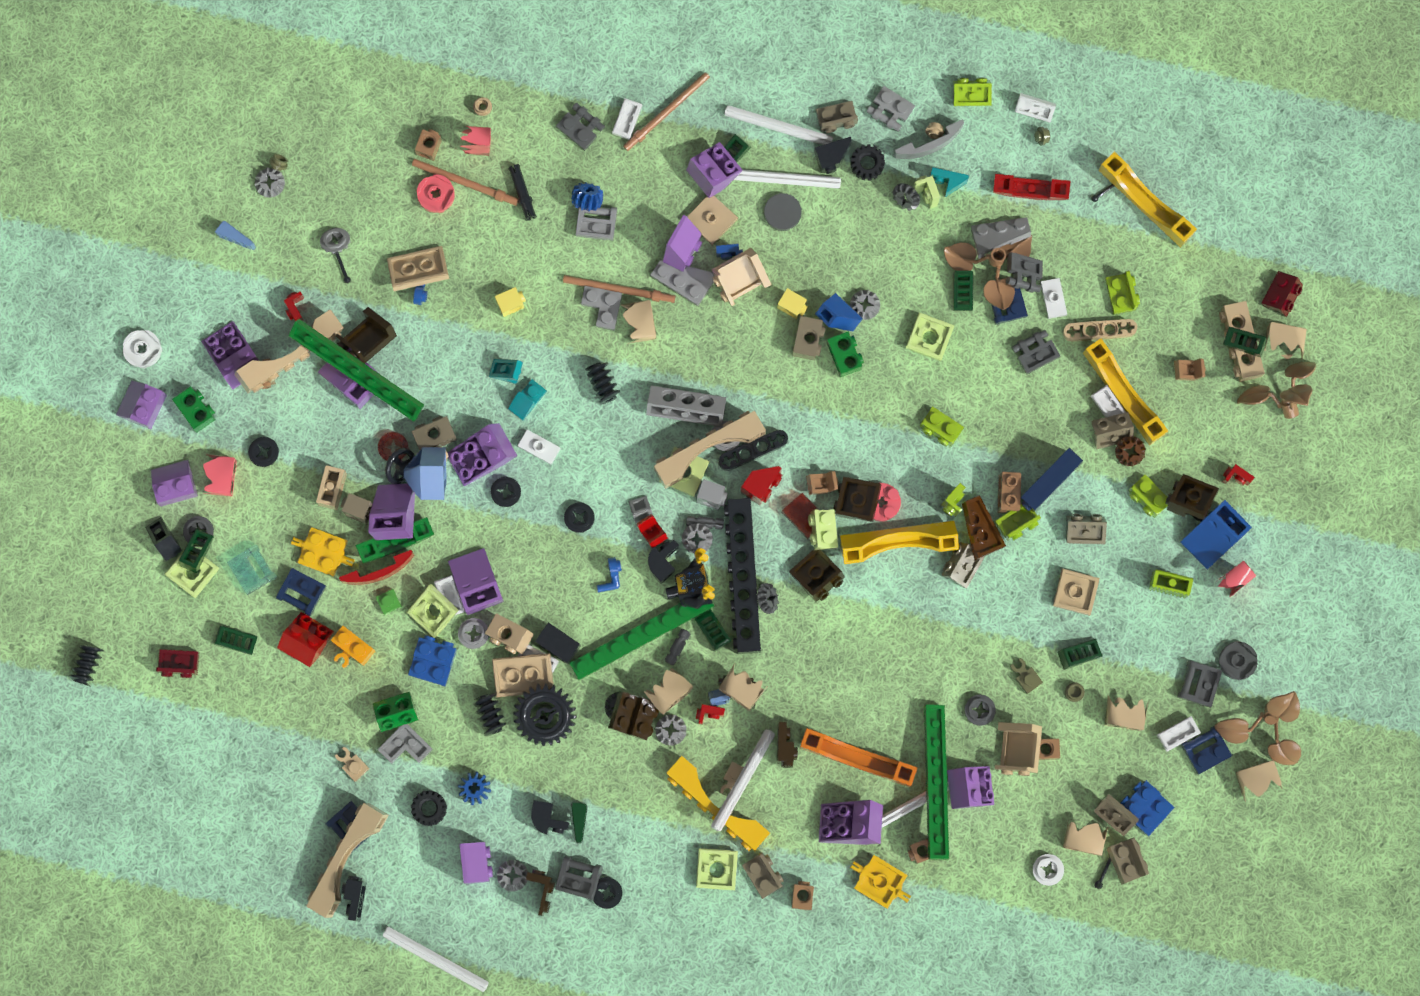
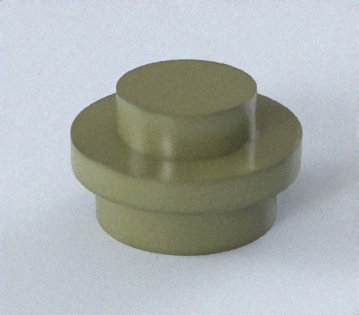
M1038 127L1034 134L1035 141L1040 146L1049 143L1050 132L1048 128Z
M274 154L269 160L271 167L277 171L286 170L288 167V160L282 155Z
M1071 683L1065 689V696L1071 702H1078L1084 697V688L1079 683Z

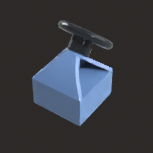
M422 447L416 456L408 448L396 450L389 457L385 466L387 480L392 484H401L406 481L421 500H444L447 483L446 447ZM407 454L410 459L402 461L398 456ZM394 462L396 470L394 476L392 477L391 466Z

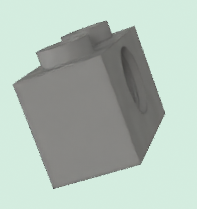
M703 479L697 495V503L719 510L720 506L724 507L727 499L725 486Z

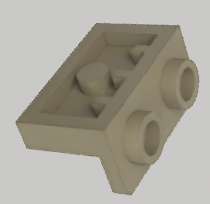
M853 101L816 109L821 132L832 133L841 127L849 129L858 123V116L855 113Z
M1127 412L1092 421L1096 449L1117 445L1124 437L1134 436V426Z
M1078 513L1066 516L1067 543H1106L1107 521L1105 517H1102L1100 514L1083 516Z
M960 542L959 549L953 550V554L944 565L941 575L950 578L963 588H968L984 557L974 561L971 545Z
M1110 794L1101 800L1094 810L1101 819L1105 820L1123 836L1139 820Z
M1134 837L1107 848L1121 885L1149 874L1148 865L1140 852V845Z
M763 853L742 865L762 899L783 887L781 882L784 881L779 872L774 873L771 868L773 862L768 854L764 856Z

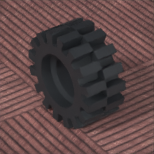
M867 144V146L861 145V148H857L853 152L850 166L853 174L855 173L857 178L861 177V180L864 181L865 179L871 181L872 178L876 179L878 175L880 176L885 165L884 154H882L880 149H877V146L870 147L871 144ZM865 156L872 157L875 161L874 167L871 169L863 168L860 163L861 159Z
M432 790L422 791V793H418L413 798L411 813L418 823L425 826L437 825L446 816V801L439 793ZM426 801H433L436 804V812L431 816H426L422 812V805Z

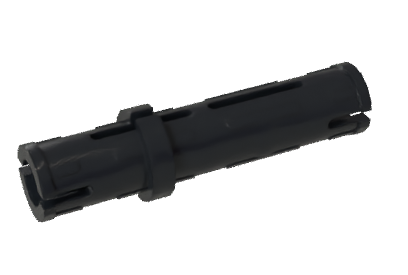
M516 164L514 168L510 166L508 170L510 171L519 198L518 204L522 207L525 221H530L531 217L535 219L537 216L532 205L533 199L529 196L520 165Z

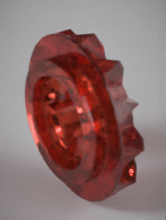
M389 432L379 440L378 452L385 461L392 455L391 449L385 447L391 446L393 440L395 445L400 447L398 449H409L408 442L402 434ZM401 454L398 458L402 460L407 454Z

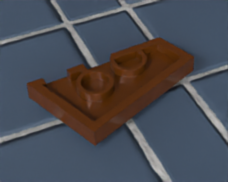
M980 495L962 503L974 561L1006 547Z

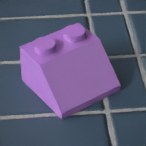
M685 215L682 216L669 239L663 259L664 263L682 272L686 266L690 267L694 256H692L694 251L698 252L702 245L700 241L701 232Z
M131 381L116 415L151 430L167 395L163 391L147 384Z
M189 460L151 470L152 487L159 506H166L198 496Z
M486 842L460 844L464 884L490 882V877H493L492 865L488 866V858H491L490 846H486Z

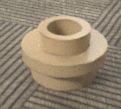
M481 97L475 100L473 109L477 115L486 116L492 110V103L489 99ZM482 104L486 105L484 110H481L479 107Z
M931 122L926 127L925 132L932 139H938L944 135L943 126L939 123Z

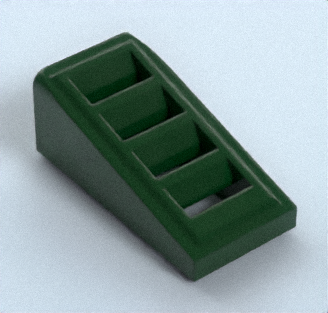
M735 134L724 148L738 162L749 151L751 146L739 135ZM736 142L743 147L741 150L734 145ZM730 148L737 152L736 156L729 151Z
M954 271L953 273L954 311H973V271ZM958 278H968V280H958ZM958 286H968L969 288H958ZM958 293H969V296H958ZM958 301H969V304H958Z
M1229 327L1223 345L1261 358L1267 339L1262 335ZM1235 333L1237 334L1235 342L1232 343L1231 340L1233 334ZM1241 336H1244L1242 345H1239ZM1248 339H1252L1250 346L1246 347ZM1258 341V348L1254 349L1255 343Z
M196 529L179 559L180 567L197 573L214 536ZM199 537L203 540H206V542H200L197 540V538ZM194 544L199 547H202V550L193 547ZM193 552L195 554H198V557L193 556L190 553Z
M711 609L695 619L715 652L731 643V639ZM711 616L712 620L704 625L701 623V621ZM715 622V627L711 628L708 631L705 629L706 627L710 626ZM717 629L720 630V632L714 635L713 637L709 635ZM723 635L724 639L715 644L714 640Z
M220 625L214 645L252 655L258 636ZM224 632H227L225 642H221ZM234 634V641L231 645L229 644L231 635ZM239 636L243 637L240 647L236 646ZM249 638L248 649H244L246 639Z
M1096 638L1058 651L1064 670L1103 657ZM1088 645H1091L1094 653V655L1092 656L1089 651ZM1082 647L1085 651L1086 658H1084L1081 650ZM1074 650H1076L1079 660H1076Z
M572 802L576 843L581 844L583 842L588 806L587 804Z

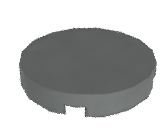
M780 193L772 196L767 201L764 217L771 228L778 231H788L799 223L802 208L794 196Z
M1245 642L1230 643L1223 648L1219 655L1220 669L1230 679H1247L1257 669V654L1252 646Z

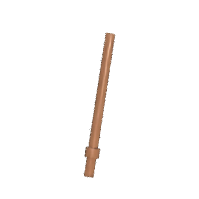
M704 72L641 130L638 129L633 134V137L623 145L624 149L629 151L638 142L641 143L653 128L705 83L710 76Z
M413 160L412 166L435 175L445 176L453 182L492 196L499 202L505 201L515 206L518 204L519 199L507 195L505 191L489 188L420 160Z
M564 275L563 283L650 298L656 302L661 300L675 303L676 295L661 293L659 290L648 291Z

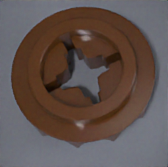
M1127 436L1118 442L1115 455L1121 464L1133 467L1140 464L1143 458H1145L1146 448L1139 438ZM1132 447H1134L1133 450L1136 451L1137 455L1131 454L1130 457H1128L1129 453H1127L1124 450V448L1131 449Z

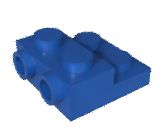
M424 635V638L419 637L408 675L446 687L457 649L453 648L454 644L443 641L440 644L436 643L433 637Z
M1146 780L1143 783L1140 781L1132 789L1135 791L1131 797L1127 795L1120 804L1139 819L1135 825L1147 836H1150L1175 807Z

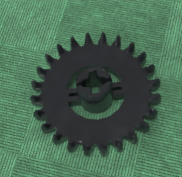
M538 683L536 690L530 686V694L523 691L524 698H517L521 704L514 705L519 710L513 712V715L518 717L514 720V723H520L516 729L523 730L522 737L528 735V742L534 739L535 745L541 741L542 746H545L546 741H548L550 746H552L553 740L560 743V737L567 738L565 732L572 733V729L569 726H575L576 723L571 719H575L577 715L571 712L575 711L576 707H570L573 699L566 700L569 693L561 695L563 688L555 691V684L549 689L548 684L545 683L542 689ZM544 701L554 705L553 707L549 704L541 705L536 712V716L531 718V710L537 703ZM543 710L545 713L549 712L548 718L545 715H541ZM559 713V720L553 727L544 729L535 725L538 722L544 725L549 724L554 714Z

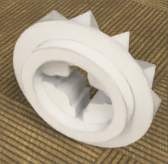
M1045 854L1038 857L1034 862L1033 874L1035 879L1042 885H1055L1063 877L1064 866L1062 861L1055 855ZM1051 862V869L1056 873H1049L1045 878V871L1040 867H1047Z

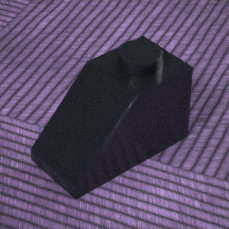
M851 136L815 147L814 154L821 173L831 174L837 171L851 146Z
M162 517L145 527L154 546L165 561L176 557L182 551Z

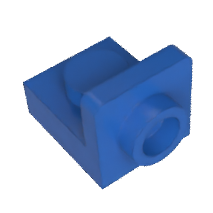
M739 244L716 246V257H721L722 260L731 259L732 256H737L743 252V249L739 250Z

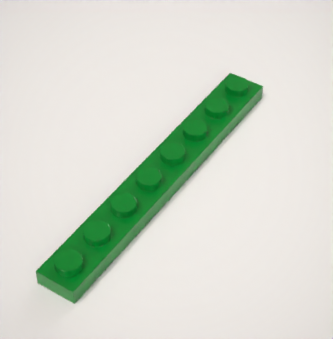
M298 319L295 321L288 335L289 337L413 422L418 418L424 407L423 403L302 320Z
M679 603L574 660L570 665L578 680H581L715 606L714 604L702 605L699 609L683 607Z
M926 704L924 706L928 860H949L945 705Z

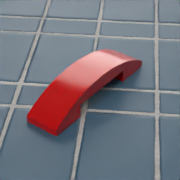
M995 174L993 193L1033 200H1069L1071 181L1014 178V175Z
M412 550L393 556L396 564L360 577L359 572L356 570L340 576L339 579L342 583L350 585H364L384 580L403 569L412 560L414 553Z

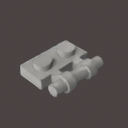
M883 86L873 102L879 107L875 109L870 106L867 113L872 115V118L876 121L880 120L885 123L889 129L893 128L899 132L902 125L897 123V120L900 119L906 122L915 105ZM884 110H886L887 112H889V113L892 114L893 116H892L891 118H889L888 116H886V115L883 114L882 112H883Z

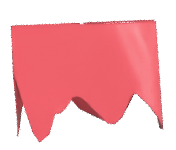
M466 126L470 129H466L462 133L468 135L462 136L461 139L476 145H462L460 147L469 148V150L463 151L466 154L489 156L491 128Z
M206 454L213 460L203 464L206 476L213 483L205 486L204 490L211 492L205 494L233 496L231 486L233 481L234 488L235 473L233 471L234 463H237V460L234 457Z
M1242 561L1225 574V578L1218 587L1230 588L1231 593L1229 597H1231L1256 577V574L1245 561Z

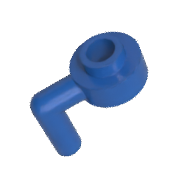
M425 284L416 286L413 304L422 305L423 302H426L428 291H425Z
M615 557L607 558L612 582L597 585L598 593L615 590L620 587L618 572L622 571L620 560H616Z

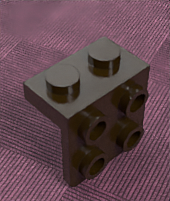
M533 869L532 873L527 872L526 880L545 884L538 916H544L550 909L551 902L547 900L549 893L553 894L555 882H552L553 878L545 876V872Z

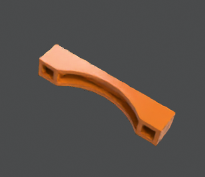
M808 728L800 745V749L909 788L917 771V767L868 752Z

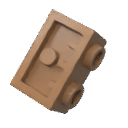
M1002 472L998 480L997 513L1019 511L1021 473Z

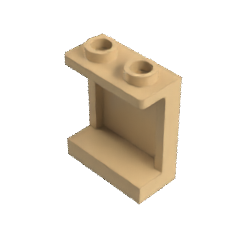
M752 248L712 269L714 274L712 279L717 287L720 286L722 292L719 294L725 303L728 302L731 306L735 305L733 300L760 285L764 288L772 285L757 253Z
M998 722V730L1004 731L1001 763L1000 765H995V769L1001 770V774L1013 775V772H1018V775L1030 776V773H1038L1042 726Z

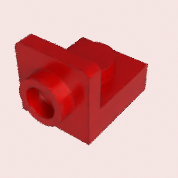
M1235 464L1232 468L1229 466L1222 475L1225 477L1222 482L1226 484L1234 476V480L1242 486L1244 484L1248 486L1255 477Z
M702 704L701 708H697L696 720H699V725H703L704 714H708V718L719 720L720 717H724L725 708Z

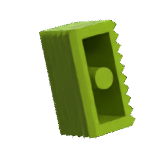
M1155 569L1152 572L1149 590L1161 592V594L1164 592L1165 594L1168 593V595L1172 594V596L1175 595L1185 599L1191 593L1193 578Z

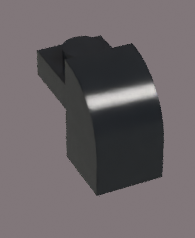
M675 540L665 542L660 547V552L653 547L649 553V570L660 584L675 572L674 567L666 560L679 548V544Z
M533 800L531 819L539 832L548 835L549 828H553L552 832L564 834V830L569 831V822L551 819L553 803Z

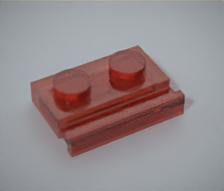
M801 493L782 510V514L807 540L810 538L812 526H809L808 516L812 510L818 508Z

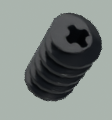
M599 362L585 369L589 371L588 377L592 378L590 380L591 384L595 385L593 390L598 392L596 397L602 398L599 401L600 405L615 400L617 398L616 395L620 392V390L613 389L617 386V383L610 382L614 379V376H608L611 372V369H605L608 362Z
M88 644L80 645L79 648L83 652H78L76 655L81 659L74 660L78 667H72L71 670L75 674H71L68 677L74 682L91 687L87 681L94 680L90 676V674H96L92 667L99 666L95 659H101L102 657L98 652H104V650Z
M496 693L486 694L474 699L478 700L474 703V706L481 707L476 711L477 714L482 715L479 721L485 722L481 727L482 729H488L484 736H491L505 731L502 730V727L506 725V722L499 721L504 716L497 715L501 708H495L499 701L492 700Z

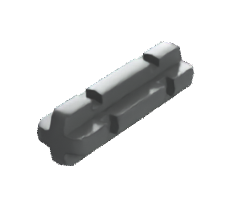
M687 516L686 526L696 523L703 524L710 529L712 527L723 529L724 526L722 518H716L715 520L710 517L695 518V516Z
M685 629L680 630L679 638L675 639L669 650L670 654H667L665 658L666 663L675 665L676 657L680 656L686 645L685 641L691 635L689 631Z

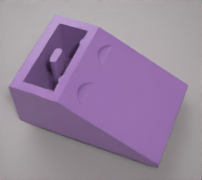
M234 321L201 341L232 390L241 385L235 377L236 371L252 360L259 361Z
M326 363L318 371L322 377L359 409L374 395L329 363Z
M500 423L488 424L447 452L448 458L463 486L476 481L517 457Z
M408 483L378 485L369 516V534L375 540L413 538L415 492Z
M484 548L448 561L467 615L504 602Z
M872 800L821 804L819 842L857 845L881 844L883 805Z

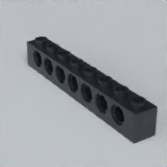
M751 498L728 499V505H724V514L729 517V524H725L726 535H730V543H727V554H731V562H728V573H732L733 581H729V590L734 593V600H730L731 612L735 611V619H732V631H736V638H733V650H737V654L761 653ZM741 515L744 521L737 524L733 521V517ZM743 534L745 536L744 542H736L734 539L735 535ZM738 553H744L747 558L745 561L739 562L735 556ZM745 572L748 578L745 581H740L737 578V574ZM746 591L749 597L746 600H741L738 597V593ZM748 610L750 617L742 619L739 616L740 611ZM749 629L752 635L750 638L745 639L741 636V631Z

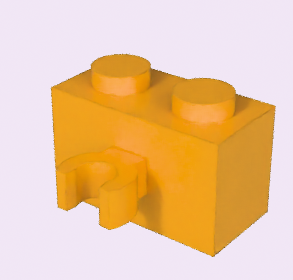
M343 625L331 639L335 645L343 650L342 653L334 657L335 662L340 658H344L343 668L349 665L350 657L364 666L375 653L371 646Z

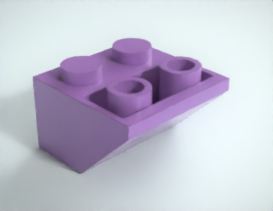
M719 142L691 158L686 171L707 197L710 198L724 190L742 172V169Z
M990 766L947 770L952 809L994 805Z

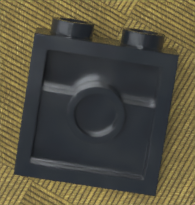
M349 876L346 883H343L341 895H344V899L351 900V904H347L346 908L348 920L358 922L361 920L367 885L366 882H362L363 878Z

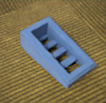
M223 221L215 231L216 235L222 239L250 250L256 248L250 239L226 221Z
M719 689L708 692L711 706H719L730 702V697Z

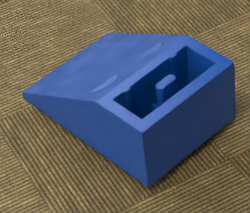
M1224 500L1180 543L1208 570L1252 527Z

